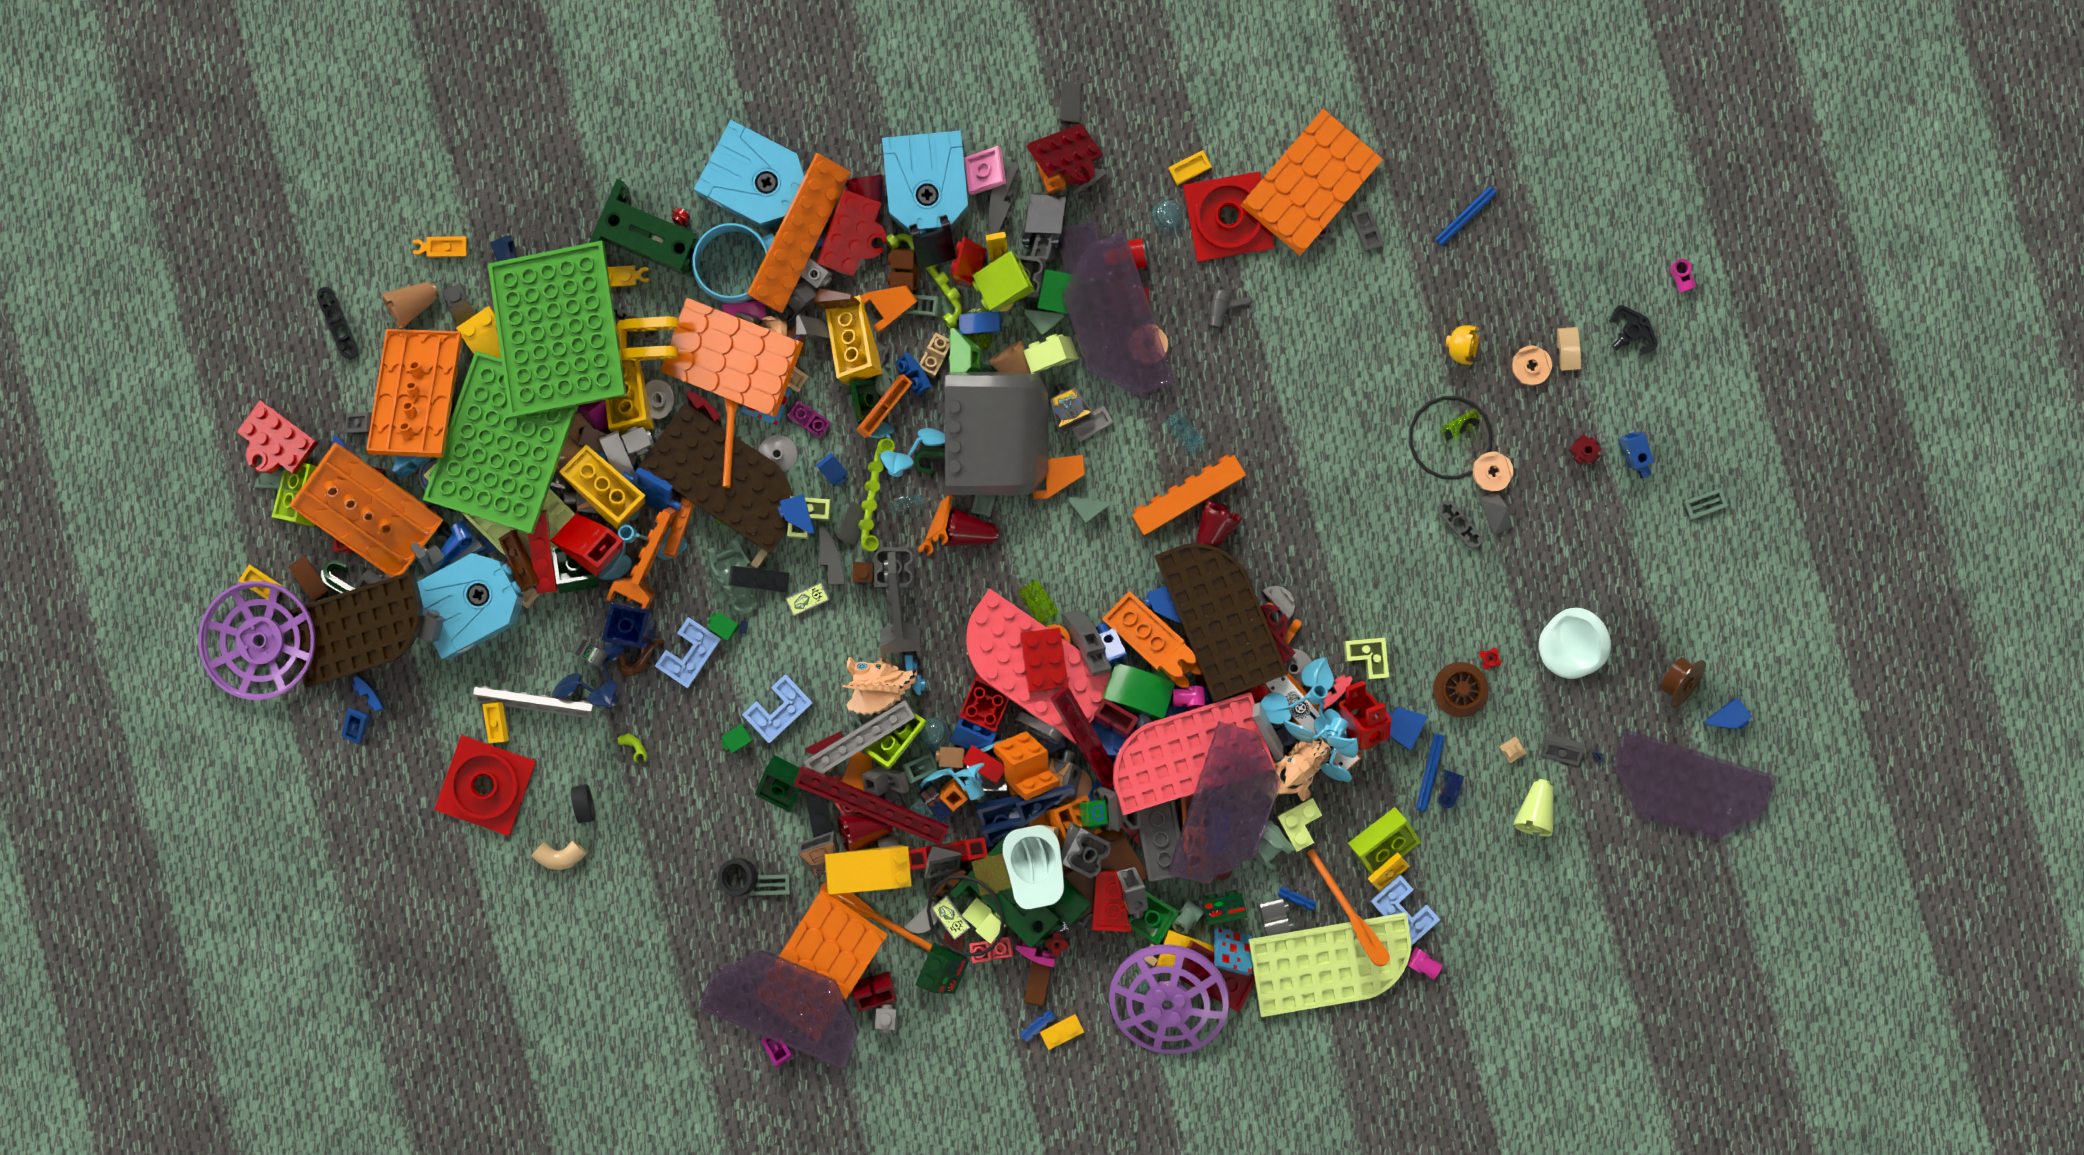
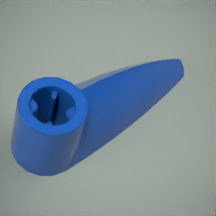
M459 521L451 527L452 534L440 550L444 555V560L438 571L458 557L475 541L466 521Z

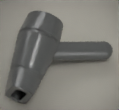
M1224 289L1215 290L1211 302L1209 326L1220 328L1227 309L1250 305L1253 299L1245 297L1230 300L1231 294Z

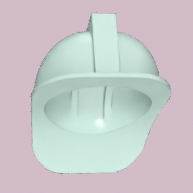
M1043 825L1016 829L1010 832L1003 843V857L1017 904L1024 909L1055 904L1059 901L1064 891L1061 851L1057 836L1051 829Z

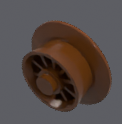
M1681 657L1667 672L1663 679L1661 690L1672 695L1671 706L1673 708L1682 705L1699 684L1706 668L1704 660H1700L1692 665L1687 659Z
M1456 662L1445 666L1437 674L1433 684V695L1437 705L1445 713L1454 717H1468L1477 713L1484 706L1488 697L1489 688L1485 675L1479 668L1466 662Z

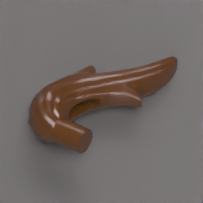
M658 639L647 646L641 644L640 654L632 663L627 664L625 654H621L618 657L619 670L622 675L634 676L651 666L652 664L648 663L650 654L665 640Z

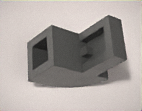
M894 764L890 769H885L880 765L862 774L864 789L870 794L880 796L888 790H894L903 794L909 791L906 772L899 771L898 765Z

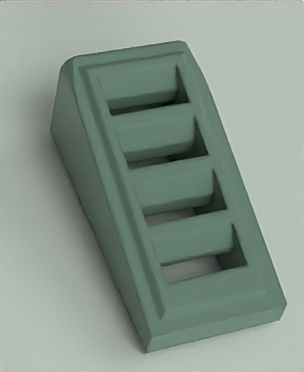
M913 294L918 300V309L914 310V304L910 307V310L903 313L940 318L942 298ZM924 300L927 301L926 311H922ZM932 301H934V303H933V312H930V311H931V303H932Z

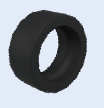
M588 784L571 787L572 806L578 824L594 821L595 809Z
M742 858L725 861L718 872L719 886L724 893L730 896L749 894L755 888L758 881V873L755 866L750 861ZM734 866H742L747 873V883L741 889L733 888L728 881V873Z

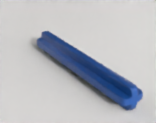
M1491 186L1488 187L1436 237L1437 243L1443 246L1497 194L1496 190Z
M1435 734L1433 737L1416 809L1420 811H1427L1445 740V736Z

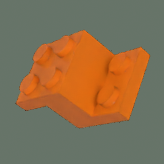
M1027 731L993 745V752L1004 761L1005 781L1025 800L1060 786V780L1049 770L1048 751Z
M1083 795L1068 803L1053 805L1045 813L1027 824V827L1047 825L1059 828L1058 841L1060 848H1063L1070 822L1094 834L1102 832L1101 829L1090 830L1089 826H1082L1079 802L1090 801L1088 795Z

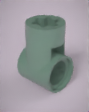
M1190 900L1184 903L1183 908L1179 910V916L1173 922L1174 930L1183 935L1188 934L1192 924L1195 925L1204 912Z

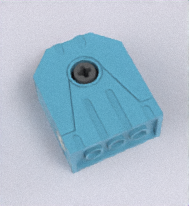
M730 120L694 187V191L697 196L765 230L781 225L805 175L796 153Z
M961 130L882 138L888 206L891 219L910 235L909 225L917 224L920 235L942 229L939 217L947 215L952 232L969 212ZM930 195V200H926V196Z
M471 553L417 582L423 608L438 611L440 616L445 618L439 640L433 642L441 659L451 660L517 624L522 601L524 600L522 593L524 592H521L518 583L512 577L514 574L511 567L505 562Z

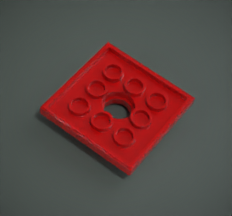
M1260 171L1183 185L1197 262L1274 249L1272 232L1240 206L1262 180ZM1226 206L1234 207L1239 214L1238 220L1231 225L1223 223L1219 216L1222 208Z
M461 735L434 810L510 836L537 761ZM480 776H488L493 781V790L487 795H481L475 790V781Z

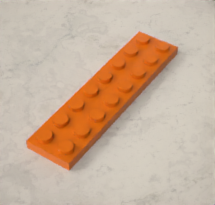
M819 153L815 154L746 295L779 313H783L851 174L850 171Z

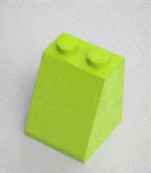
M1012 251L1004 254L973 275L975 281L972 283L976 291L981 292L983 299H981L983 306L986 310L989 309L993 313L1035 292L1019 257Z

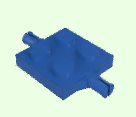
M640 467L636 470L634 477L626 472L622 474L645 495V503L660 512L663 509L669 508V506L677 511L681 509L683 504L672 498L673 486L667 481L656 477L650 471Z

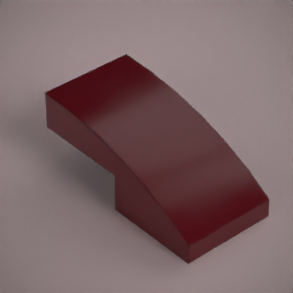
M686 392V398L693 409L698 412L704 409L710 420L716 424L721 421V416L709 402L694 392Z

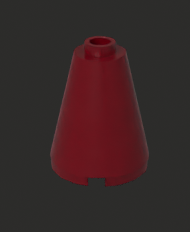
M883 174L847 180L845 184L847 190L882 203ZM882 204L875 219V221L878 223H880Z
M950 508L951 515L946 526L948 541L944 546L993 544V541H997L999 530L996 529L994 524L957 508Z
M865 814L842 815L837 819L840 836H843V845L846 852L861 850L891 833L894 827Z

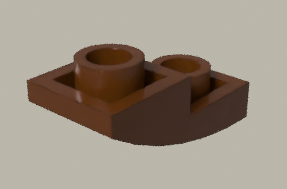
M305 555L288 567L312 601L329 590V587L323 583L317 570Z
M962 870L949 876L966 875L967 872ZM953 879L944 883L938 888L933 897H942L948 890L947 884L955 888L963 879ZM935 886L928 892L929 894H931Z
M1032 961L1024 1003L1044 1007L1052 967Z

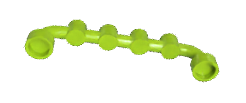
M891 233L887 236V244L892 250L899 248V242L901 241L907 242L910 248L914 249L912 237L908 234L902 233L894 236ZM938 264L925 268L926 271L930 273L934 282L955 308L953 315L947 313L942 317L949 329L958 326L956 321H958L959 315H962V305L958 300L961 295L955 287L949 288L947 282H949L947 275L944 272L939 274L935 268Z
M889 438L881 439L878 442L874 460L868 464V470L871 472L870 481L865 483V490L868 492L867 500H864L861 505L865 514L864 519L858 523V527L862 531L861 546L867 552L875 551L879 546L878 539L873 535L869 536V533L874 527L872 515L873 511L877 508L875 496L876 492L880 489V483L878 482L879 472L883 470L880 456L884 451H894L895 449L893 440Z

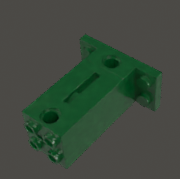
M616 179L589 243L602 240L604 244L605 242L685 276L686 271L690 272L692 269L691 260L693 252L700 240L697 234L625 204L630 195V192H628L629 188L624 181ZM620 221L617 226H613L614 222ZM681 248H685L682 254H678Z
M1005 836L967 876L981 880L993 890L1002 905L1005 922L1030 948L1040 947L1050 939L1048 935L1058 931L1064 923L1049 905L1024 909L1017 904L1003 857ZM989 870L993 872L992 879L988 875ZM963 879L950 892L955 899H963L964 897L967 898L975 890L1000 916L998 905L992 895L978 883ZM1039 921L1044 924L1043 930L1038 926Z

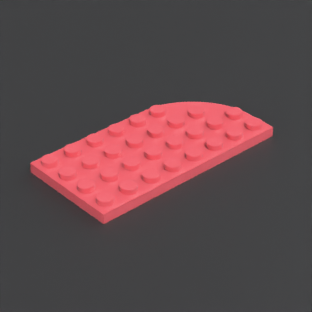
M989 588L973 611L967 626L966 645L973 668L985 683L1039 720L1055 727L1064 737L1076 744L1050 699L1061 689L1028 693L1020 633L1048 628ZM1062 638L1069 689L1089 723H1091L1094 713L1103 701L1111 671L1110 673L1092 677L1080 650Z
M1249 692L1147 723L1135 730L1121 746L1113 769V785L1122 815L1275 769L1268 745L1252 717L1253 704H1255L1252 693Z

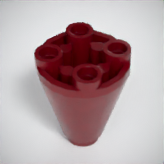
M1208 500L1204 506L1195 543L1218 548L1237 528L1243 517L1237 513L1232 512L1231 514L1228 512L1229 508L1224 504H1216Z

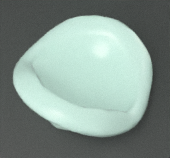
M1569 608L1557 614L1543 629L1539 638V652L1545 666L1556 675L1567 679L1580 678L1597 671L1605 664L1611 651V639L1606 626L1598 616L1583 608Z

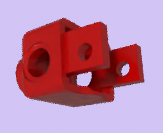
M1364 681L1347 686L1345 700L1339 702V715L1349 723L1346 732L1351 738L1357 739L1358 749H1371L1375 744L1388 740L1391 734L1392 718L1386 712L1385 704H1379L1370 693L1366 692V683ZM1358 709L1355 715L1351 713L1353 710Z

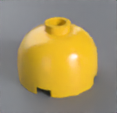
M1463 325L1456 328L1451 336H1447L1446 347L1449 348V354L1453 360L1464 365L1471 366L1473 364L1470 359L1472 354L1474 357L1476 356L1479 343V335H1476V331H1479L1478 327Z

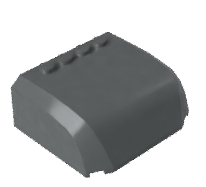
M949 372L945 375L946 495H1018L1038 491L1048 473V391L1039 373Z

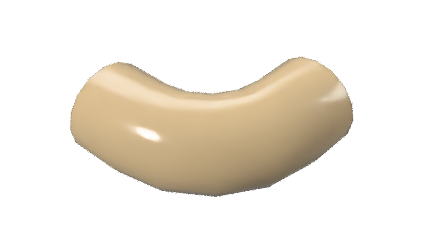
M574 840L566 848L559 851L552 849L547 843L543 842L531 857L548 869L564 870L573 867L587 854V851Z

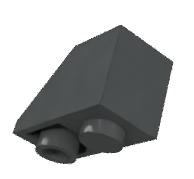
M807 280L795 286L783 313L775 312L788 325L797 315L801 314L813 303L817 290Z

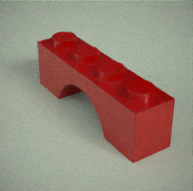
M542 510L534 534L528 533L532 566L539 581V584L536 585L537 594L556 592L558 589L551 552L547 510Z
M985 837L944 843L941 846L933 845L934 847L961 853V861L984 858L988 855ZM932 846L908 850L910 870L926 868Z

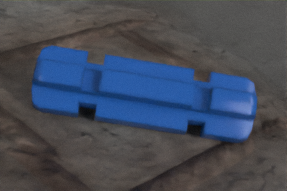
M1281 887L1279 890V897L1287 898L1288 901L1301 907L1304 906L1307 910H1314L1316 901L1308 900L1307 897L1294 891L1290 892L1285 887Z
M1051 1010L1044 1012L1043 1017H1038L1028 1026V1029L1025 1028L1020 1033L1026 1042L1031 1040L1034 1034L1037 1035L1043 1030L1048 1022L1051 1023L1055 1020L1056 1017Z

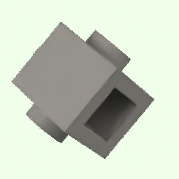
M810 258L801 277L816 288L823 289V287L826 288L830 284L833 273L826 267L817 264L815 259Z
M635 426L627 430L628 433L621 435L629 457L636 454L642 456L649 452L648 449H651L653 439L649 431L645 432L644 427L639 428Z
M885 1004L876 1008L875 1029H879L881 1033H891V1030L896 1029L897 1008H893V1004Z

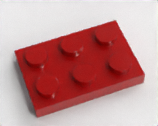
M1060 628L1020 633L1028 693L1061 689L1064 686L1069 687Z

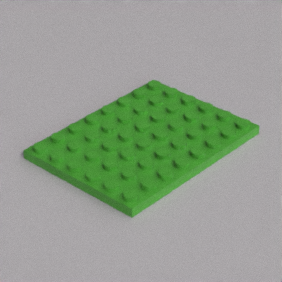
M602 240L488 264L510 418L627 396L605 245Z
M475 351L448 427L443 458H437L423 500L533 535L578 406L510 418L501 358Z

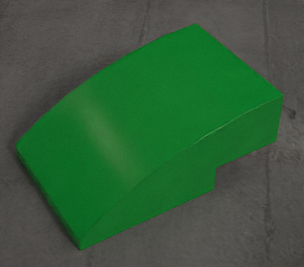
M1045 269L1038 308L1099 320L1106 282Z
M1114 663L1103 699L1109 700L1134 715H1145L1151 718V720L1157 721L1165 717L1175 683L1137 668Z
M1145 890L1148 909L1143 911L1144 915L1139 919L1132 918V915L1127 911L1129 924L1132 930L1159 945L1179 911Z

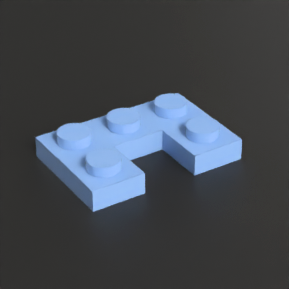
M688 617L677 634L691 642L693 646L683 660L665 650L655 667L686 688L690 687L721 641V638Z
M787 674L771 687L784 701L778 709L770 715L756 701L742 714L769 744L813 704Z
M1399 875L1371 900V903L1383 916L1400 913L1407 914L1412 946L1440 919L1428 905H1425L1413 917L1406 912L1399 903L1414 889Z

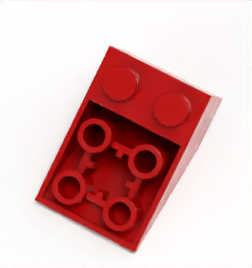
M963 237L962 242L958 241L955 252L957 261L953 260L951 278L954 279V284L975 289L972 283L975 281L973 275L983 269L987 249Z
M575 513L550 540L596 577L618 555L623 547V539L609 528L578 513Z
M976 674L959 717L996 732L1010 699L985 683Z

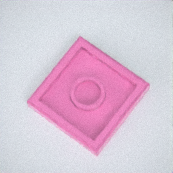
M996 146L964 157L969 194L975 195L1006 184L1001 147Z

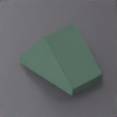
M1025 310L1024 316L1041 337L1064 320V313Z
M1069 497L1070 505L1085 524L1108 508L1109 502Z
M932 753L902 765L910 783H914L939 771Z

